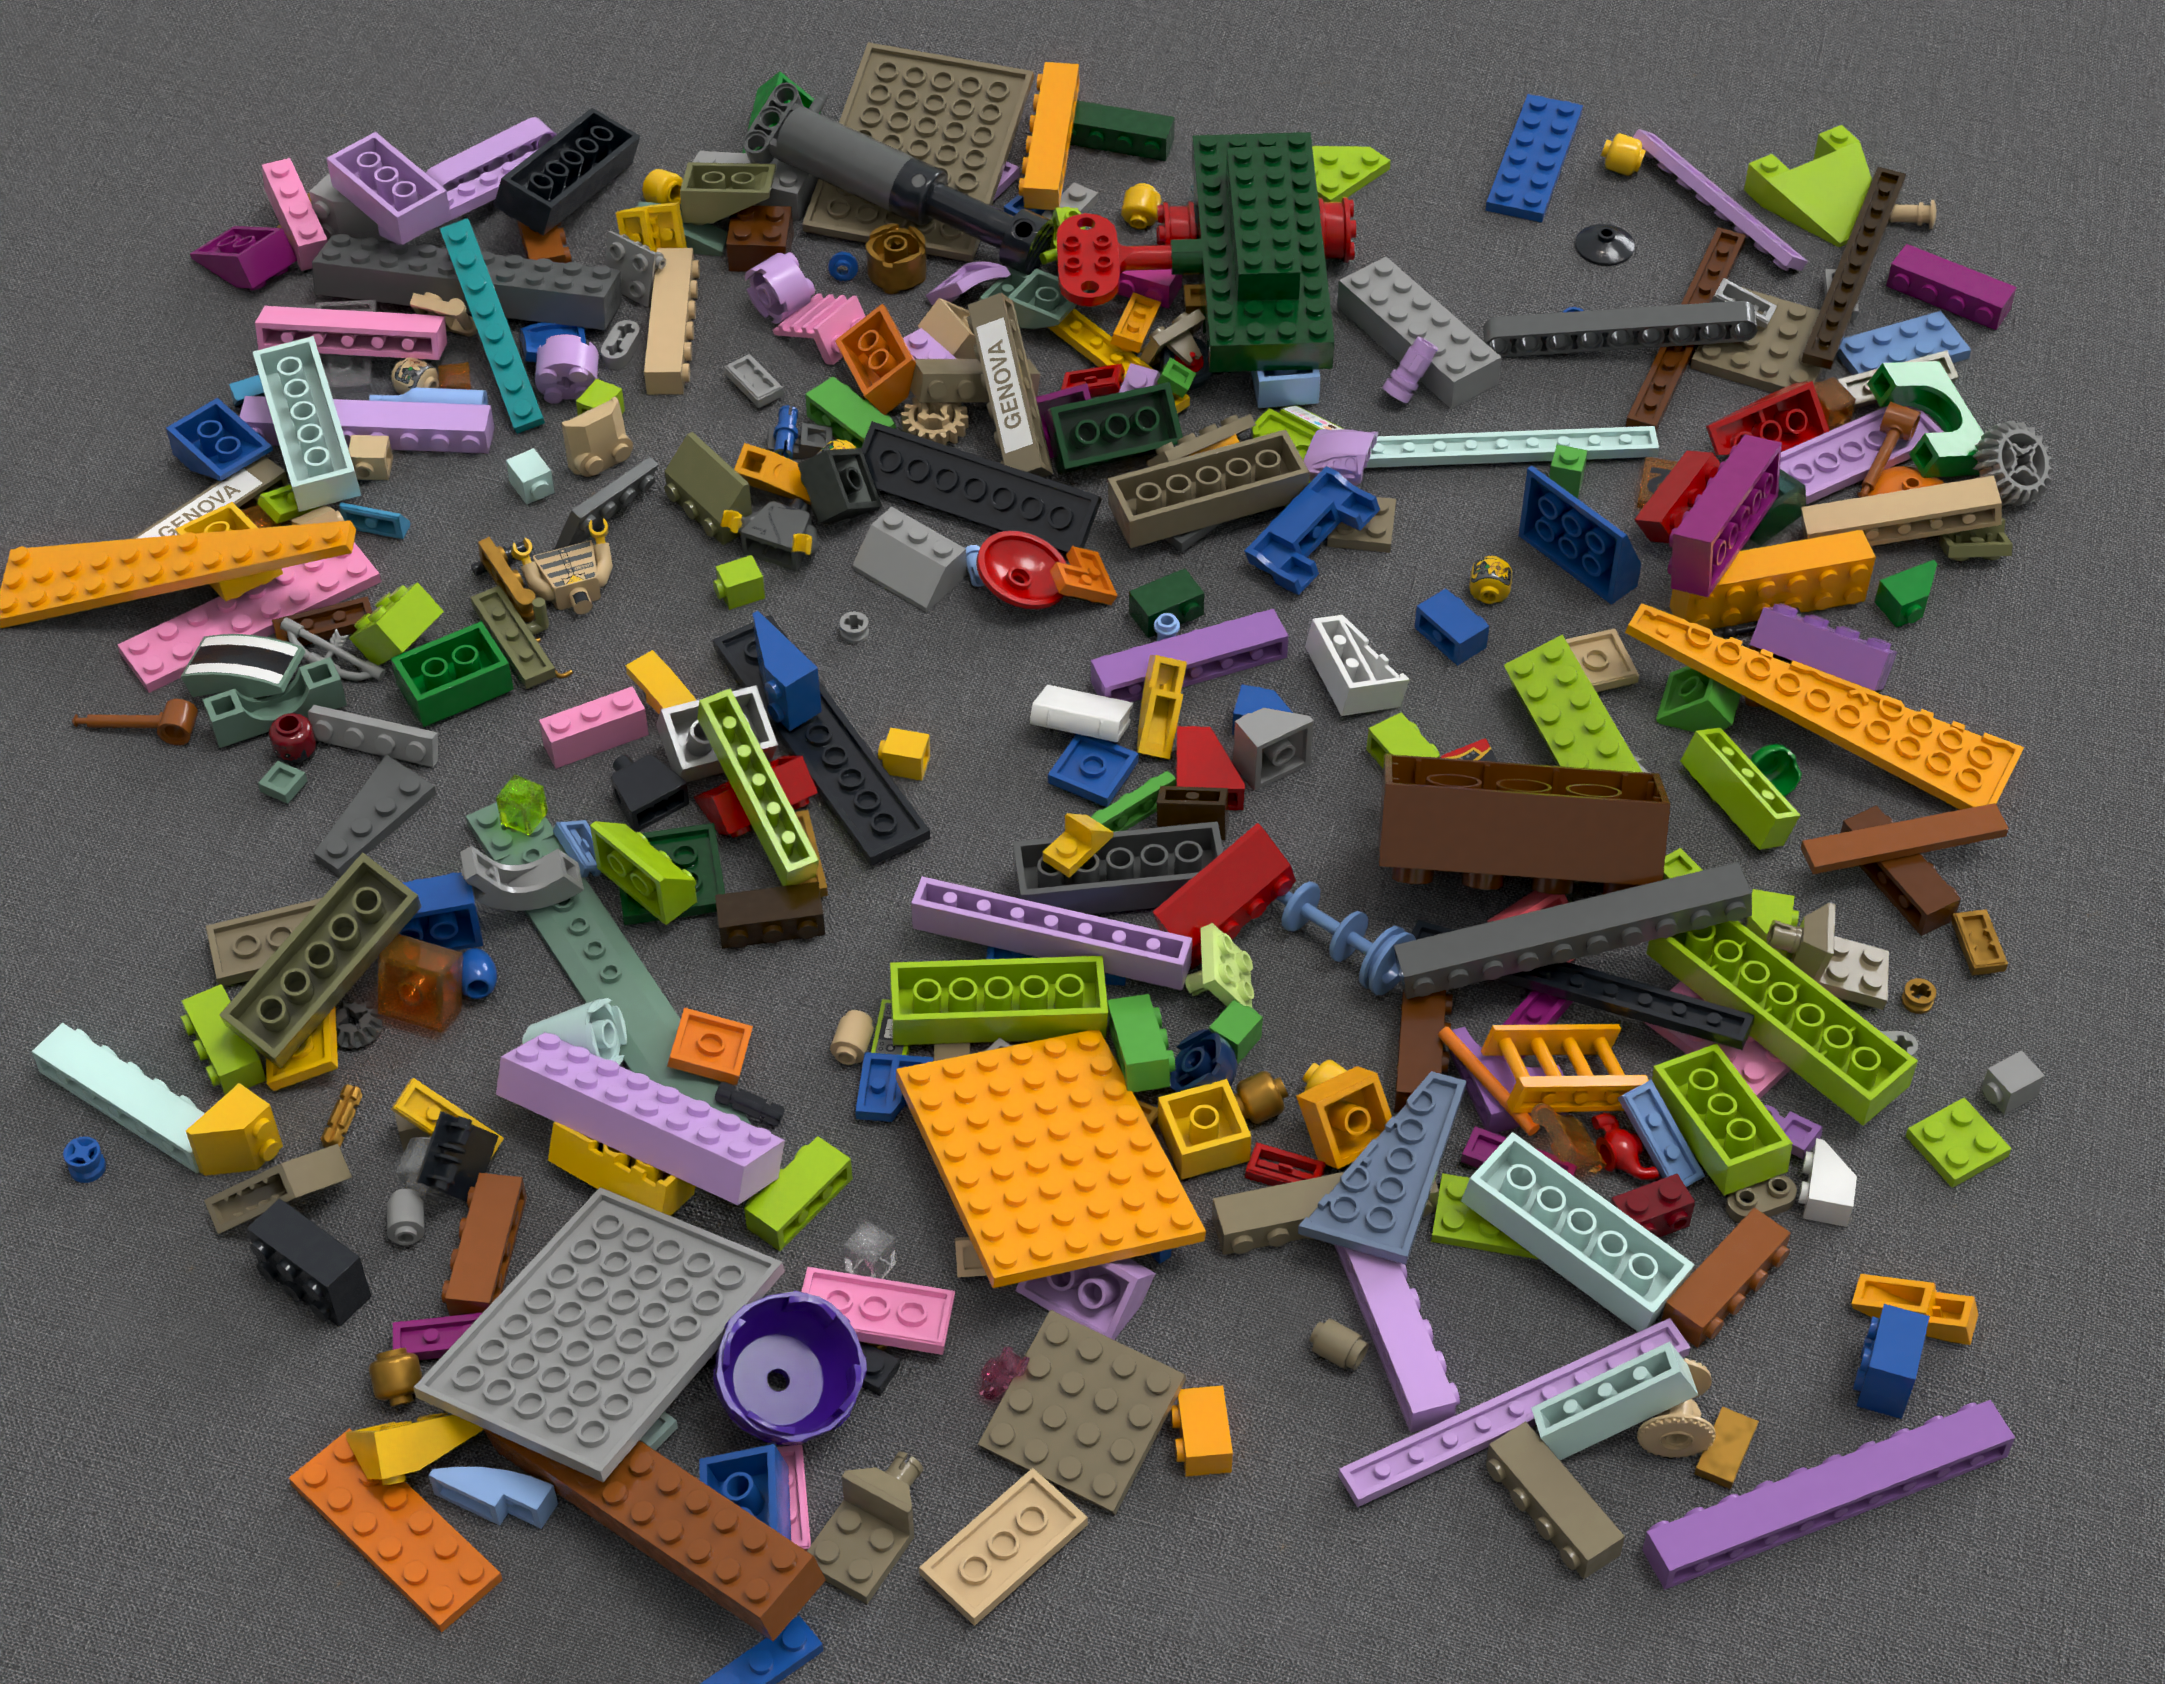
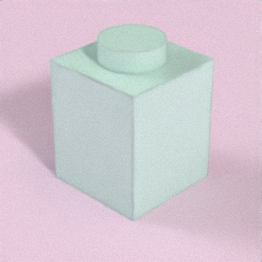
M534 448L506 460L509 481L526 505L555 493L551 470Z

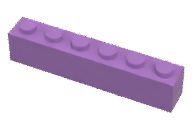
M1274 609L1257 612L1249 616L1225 621L1217 625L1196 629L1189 633L1164 638L1157 642L1091 660V683L1097 695L1133 702L1142 699L1150 655L1186 661L1187 666L1182 687H1186L1287 658L1289 635Z

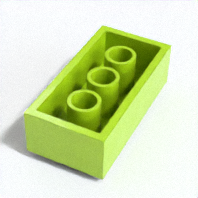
M1717 1043L1653 1067L1652 1081L1690 1150L1723 1195L1788 1172L1793 1143Z

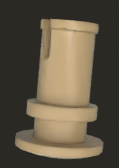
M1931 200V205H1924V202H1919V205L1896 204L1891 216V222L1917 223V226H1922V223H1929V229H1933L1936 220L1935 200Z

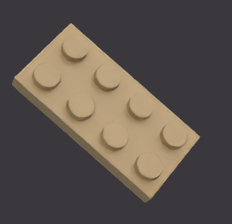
M1032 1468L919 1567L920 1575L975 1626L1088 1525V1517Z

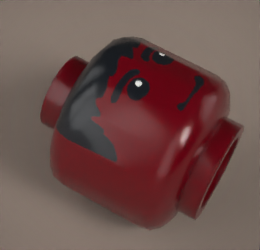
M294 713L284 714L278 717L269 728V738L273 752L280 760L290 763L301 762L313 754L316 748L313 727L308 718L303 715Z

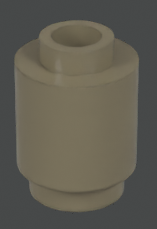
M1331 1318L1325 1323L1320 1321L1310 1336V1342L1313 1343L1312 1352L1343 1369L1349 1367L1356 1370L1362 1363L1369 1348V1343L1362 1340V1335Z

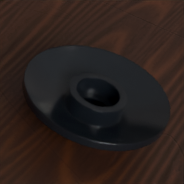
M1595 224L1579 232L1576 237L1575 246L1579 255L1586 261L1601 266H1614L1624 263L1631 258L1634 253L1635 243L1632 236L1618 226Z

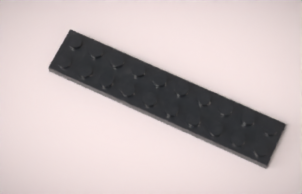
M771 615L766 616L765 618L787 638ZM752 622L713 639L715 651L741 687L757 686L772 730L791 756H803L817 792L870 866L931 839L930 829L820 681L822 712L789 731L781 722H775L767 709L768 702L757 659L754 623Z

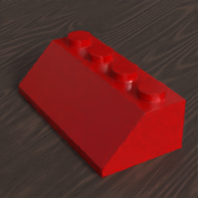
M1257 823L1152 913L1160 931L1192 938L1190 968L1193 970L1197 965L1202 964L1201 927L1213 923L1220 931L1228 934L1231 940L1234 939L1241 928L1251 919L1261 916L1271 902L1277 897L1287 894L1296 882L1290 863L1263 827Z

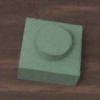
M277 761L258 782L260 792L288 804L305 785L307 777L305 772Z

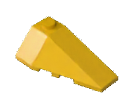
M438 1413L419 1416L415 1423H412V1421L390 1422L345 1433L347 1442L367 1479H382V1485H390L406 1481L405 1474L421 1470L481 1432L483 1428L456 1415Z

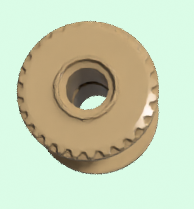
M1685 1358L1684 1361L1688 1364L1699 1394L1693 1397L1696 1398L1710 1388L1712 1383L1711 1374L1706 1366H1702V1363H1696L1695 1360ZM1691 1398L1657 1414V1417L1643 1423L1638 1429L1637 1438L1640 1446L1654 1455L1669 1458L1689 1457L1690 1455L1694 1456L1697 1453H1702L1703 1450H1708V1447L1712 1446L1715 1440V1429L1710 1422L1701 1418L1698 1404Z

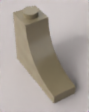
M335 1144L278 1164L205 1199L204 1202L217 1233L220 1234L261 1216L279 1198L290 1204L331 1188L352 1178L339 1145Z

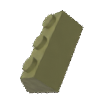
M693 432L688 433L664 471L666 485L664 486L665 493L672 502H677L684 509L690 519H695L700 523L708 536H714L722 545H725L740 536L741 532L733 533L729 527L720 526L724 510L739 512L742 517L752 514L749 483Z

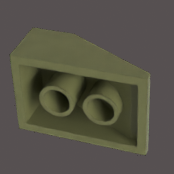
M688 162L680 189L682 222L694 225L714 223L768 199L776 172V164Z

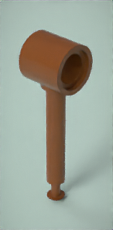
M1893 402L1889 403L1880 425V432L1887 435L1862 483V492L1857 493L1858 498L1866 497L1869 491L1874 490L1898 440L1903 439L1909 442L1912 440L1920 421L1921 412Z
M171 699L167 701L163 712H160L159 715L88 714L87 718H79L76 714L72 718V724L75 727H78L79 724H87L89 728H157L158 736L166 743L184 745L190 740L198 716V709L187 700Z

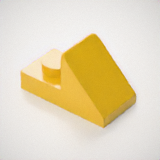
M1067 813L1065 815V831L1043 851V861L1070 878L1114 836V832L1088 815Z

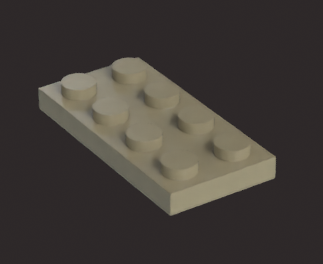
M322 898L206 925L218 985L227 986L250 980Z

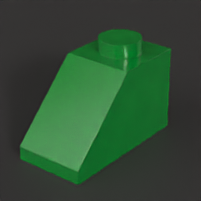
M1935 560L1928 561L1879 581L1874 602L1896 628L1907 623H1914L1923 618L1937 567Z

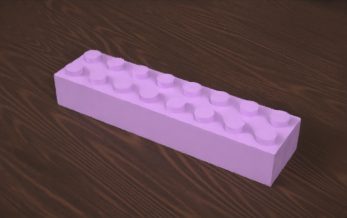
M544 1032L501 1056L496 1095L731 1203L739 1205L779 1177L784 1139L771 1134L767 1129L757 1128L741 1121L736 1115L726 1114L712 1108L704 1101L694 1100L685 1096L673 1087H665L656 1083L644 1074L627 1070L619 1066L615 1061L598 1057L590 1053L586 1048L574 1046L560 1040L555 1034Z

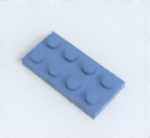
M1938 311L1843 338L1837 356L1850 374L1855 375L1878 369L1882 363L1905 362L1948 350L1952 362L1955 363L1969 359L1971 349L1945 315Z

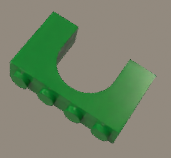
M1939 361L1882 363L1867 383L1880 407H1888L1889 403L1893 402L1902 406L1917 408L1934 418L1944 431L1925 433L1909 453L1922 477L1980 475L1978 470L1973 469L1978 464L1973 455L1978 452L1975 445L1981 440V435L1984 433Z

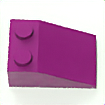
M233 226L190 253L194 261L237 288H250V290L262 288L267 284V279L287 272L289 270L288 266L297 261L283 228Z

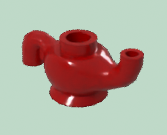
M1601 1113L1592 1117L1593 1127L1596 1130L1603 1129L1605 1132L1604 1138L1599 1137L1596 1140V1152L1601 1165L1607 1171L1612 1172L1615 1168L1620 1169L1640 1180H1654L1659 1177L1656 1167L1645 1168L1640 1165L1638 1155L1642 1153L1643 1148L1640 1138L1635 1133L1630 1134L1628 1131L1620 1129L1618 1120L1610 1113Z

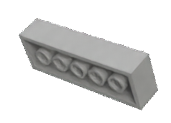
M1384 257L1339 280L1337 307L1399 363L1417 336L1426 339L1438 348L1432 359L1433 361L1419 381L1451 409L1498 384L1501 356L1389 258Z

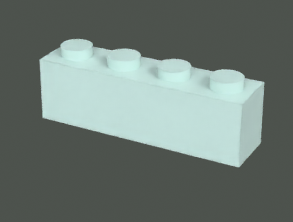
M1669 1341L1535 1405L1531 1409L1540 1438L1555 1456L1562 1460L1699 1394L1688 1364Z

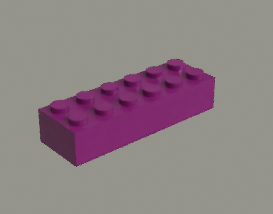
M1745 434L1738 445L1732 447L1728 459L1720 463L1715 477L1708 480L1702 495H1697L1694 506L1690 511L1684 513L1681 524L1678 528H1674L1670 534L1669 547L1673 548L1672 557L1668 564V574L1671 575V589L1709 597L1778 497L1781 442Z

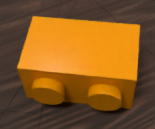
M1223 1385L1181 1389L1177 1396V1405H1173L1170 1410L1172 1428H1179L1180 1438L1175 1439L1176 1461L1184 1462L1186 1477L1231 1473L1233 1450Z

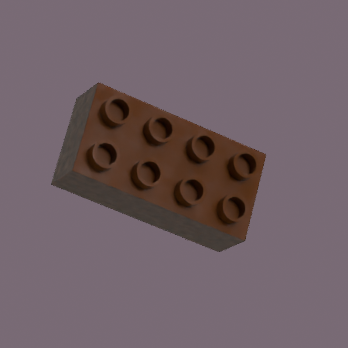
M1385 754L1378 833L1379 866L1392 867L1391 878L1408 884L1433 882L1434 870L1462 872L1461 883L1477 889L1502 888L1504 875L1532 877L1531 888L1533 890L1558 895L1572 893L1574 880L1602 882L1601 893L1604 895L1663 880L1670 802L1659 773Z

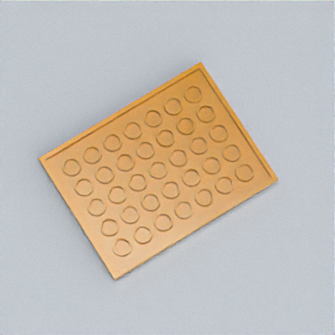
M1088 1030L896 1069V1081L992 1288L1205 1241L1206 1230L1133 1092L1127 1090L1124 1075L1100 1030Z

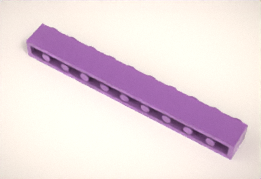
M1991 1400L1978 1405L1976 1403H1969L1961 1407L1957 1413L1944 1418L1941 1415L1935 1416L1926 1421L1921 1427L1913 1430L1908 1428L1901 1429L1887 1440L1879 1443L1874 1441L1867 1442L1853 1453L1845 1456L1840 1454L1833 1455L1819 1466L1811 1469L1799 1468L1790 1473L1785 1479L1774 1483L1773 1481H1765L1757 1485L1753 1491L1740 1496L1738 1494L1726 1496L1717 1505L1706 1509L1703 1507L1694 1508L1678 1520L1670 1523L1666 1520L1660 1521L1647 1531L1642 1551L1665 1590L2006 1458L2015 1436Z

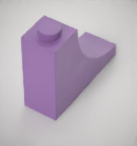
M1465 1027L1452 1030L1511 1094L1516 1080L1507 1062L1494 1056H1483L1481 1053L1482 1048L1473 1040ZM1449 1049L1462 1080H1466V1089L1485 1130L1498 1133L1520 1127ZM1557 1065L1560 1073L1562 1074V1076H1564L1559 1065ZM1526 1067L1530 1076H1546L1542 1067ZM1534 1112L1528 1114L1536 1122L1569 1114V1112Z

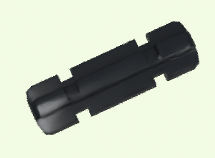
M721 1082L715 1094L716 1102L726 1106L729 1103L733 1104L732 1108L758 1120L761 1116L765 1118V1123L772 1126L779 1125L785 1112L783 1106L774 1102L769 1105L766 1103L767 1099L744 1089L737 1091L735 1090L736 1086L727 1082Z

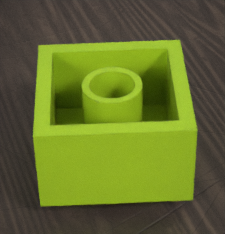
M418 582L408 588L401 585L392 594L389 592L375 604L377 607L375 611L371 614H365L355 623L354 626L357 630L349 639L370 662L379 666L392 657L403 653L444 611Z

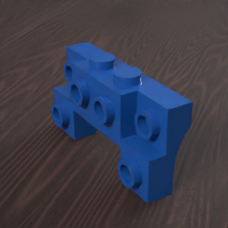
M1326 466L1244 550L1249 564L1271 574L1275 584L1300 595L1319 575L1315 561L1307 557L1341 522L1361 531L1380 511L1377 498L1350 483L1338 471Z

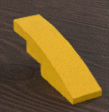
M653 650L625 665L627 675L646 693L647 703L658 714H660L661 709L696 701L686 686Z

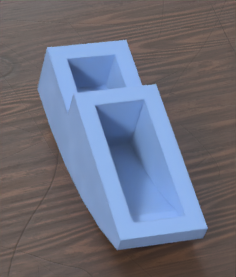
M448 1467L432 1469L428 1475L434 1495L499 1526L509 1513L542 1529L558 1505L554 1485L535 1477L509 1470L487 1467Z

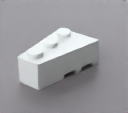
M1343 615L1315 618L1312 620L1305 648L1340 715L1345 716L1401 707L1410 679L1404 673L1398 675L1388 665L1389 659L1383 653L1378 655L1368 646L1369 640Z

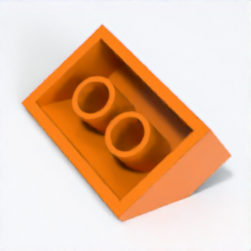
M882 303L837 338L835 342L864 397L882 414L886 415L908 398L916 361L887 308Z

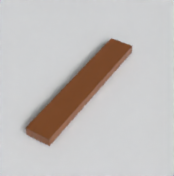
M1996 803L1803 840L1800 849L1812 874H1818L2006 837L2009 828Z

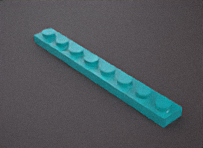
M467 218L440 228L516 434L545 424L469 219Z

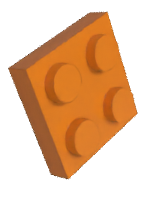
M684 1007L667 1067L737 1086L753 1026Z

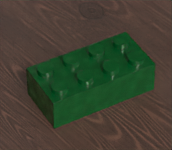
M1170 382L1056 406L1044 413L1058 475L1156 453V449L1170 442L1173 443L1174 447L1178 446L1177 440L1183 437Z

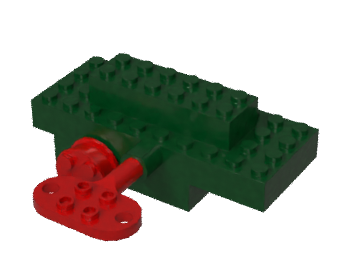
M1311 132L1193 135V201H1188L1187 206H1169L1168 202H1163V205H1157V223H1162V225L1156 228L1157 245H1121L1117 240L1115 226L1107 218L1097 214L1084 213L1073 215L1065 219L1058 227L1057 260L1059 288L1061 294L1068 301L1080 306L1091 307L1102 305L1112 300L1118 293L1120 274L1124 271L1171 270L1172 275L1198 274L1201 313L1206 318L1202 323V328L1207 338L1209 372L1333 369L1335 341L1325 259H1342L1343 263L1354 260L1355 246L1351 239L1356 238L1357 230L1356 220H1350V218L1354 217L1353 199L1348 200L1347 197H1342L1341 202H1324L1322 198H1318ZM1087 226L1091 227L1092 229L1083 230L1081 229V227ZM1090 289V290H1094V291H1096V292H1094V293H1085V292H1083V291Z

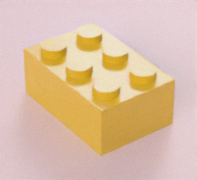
M230 502L175 528L177 535H183L187 532L196 534L255 529L258 527L233 502ZM281 568L209 585L226 602L242 596L245 592L255 587L271 582L274 578L282 575L283 571Z

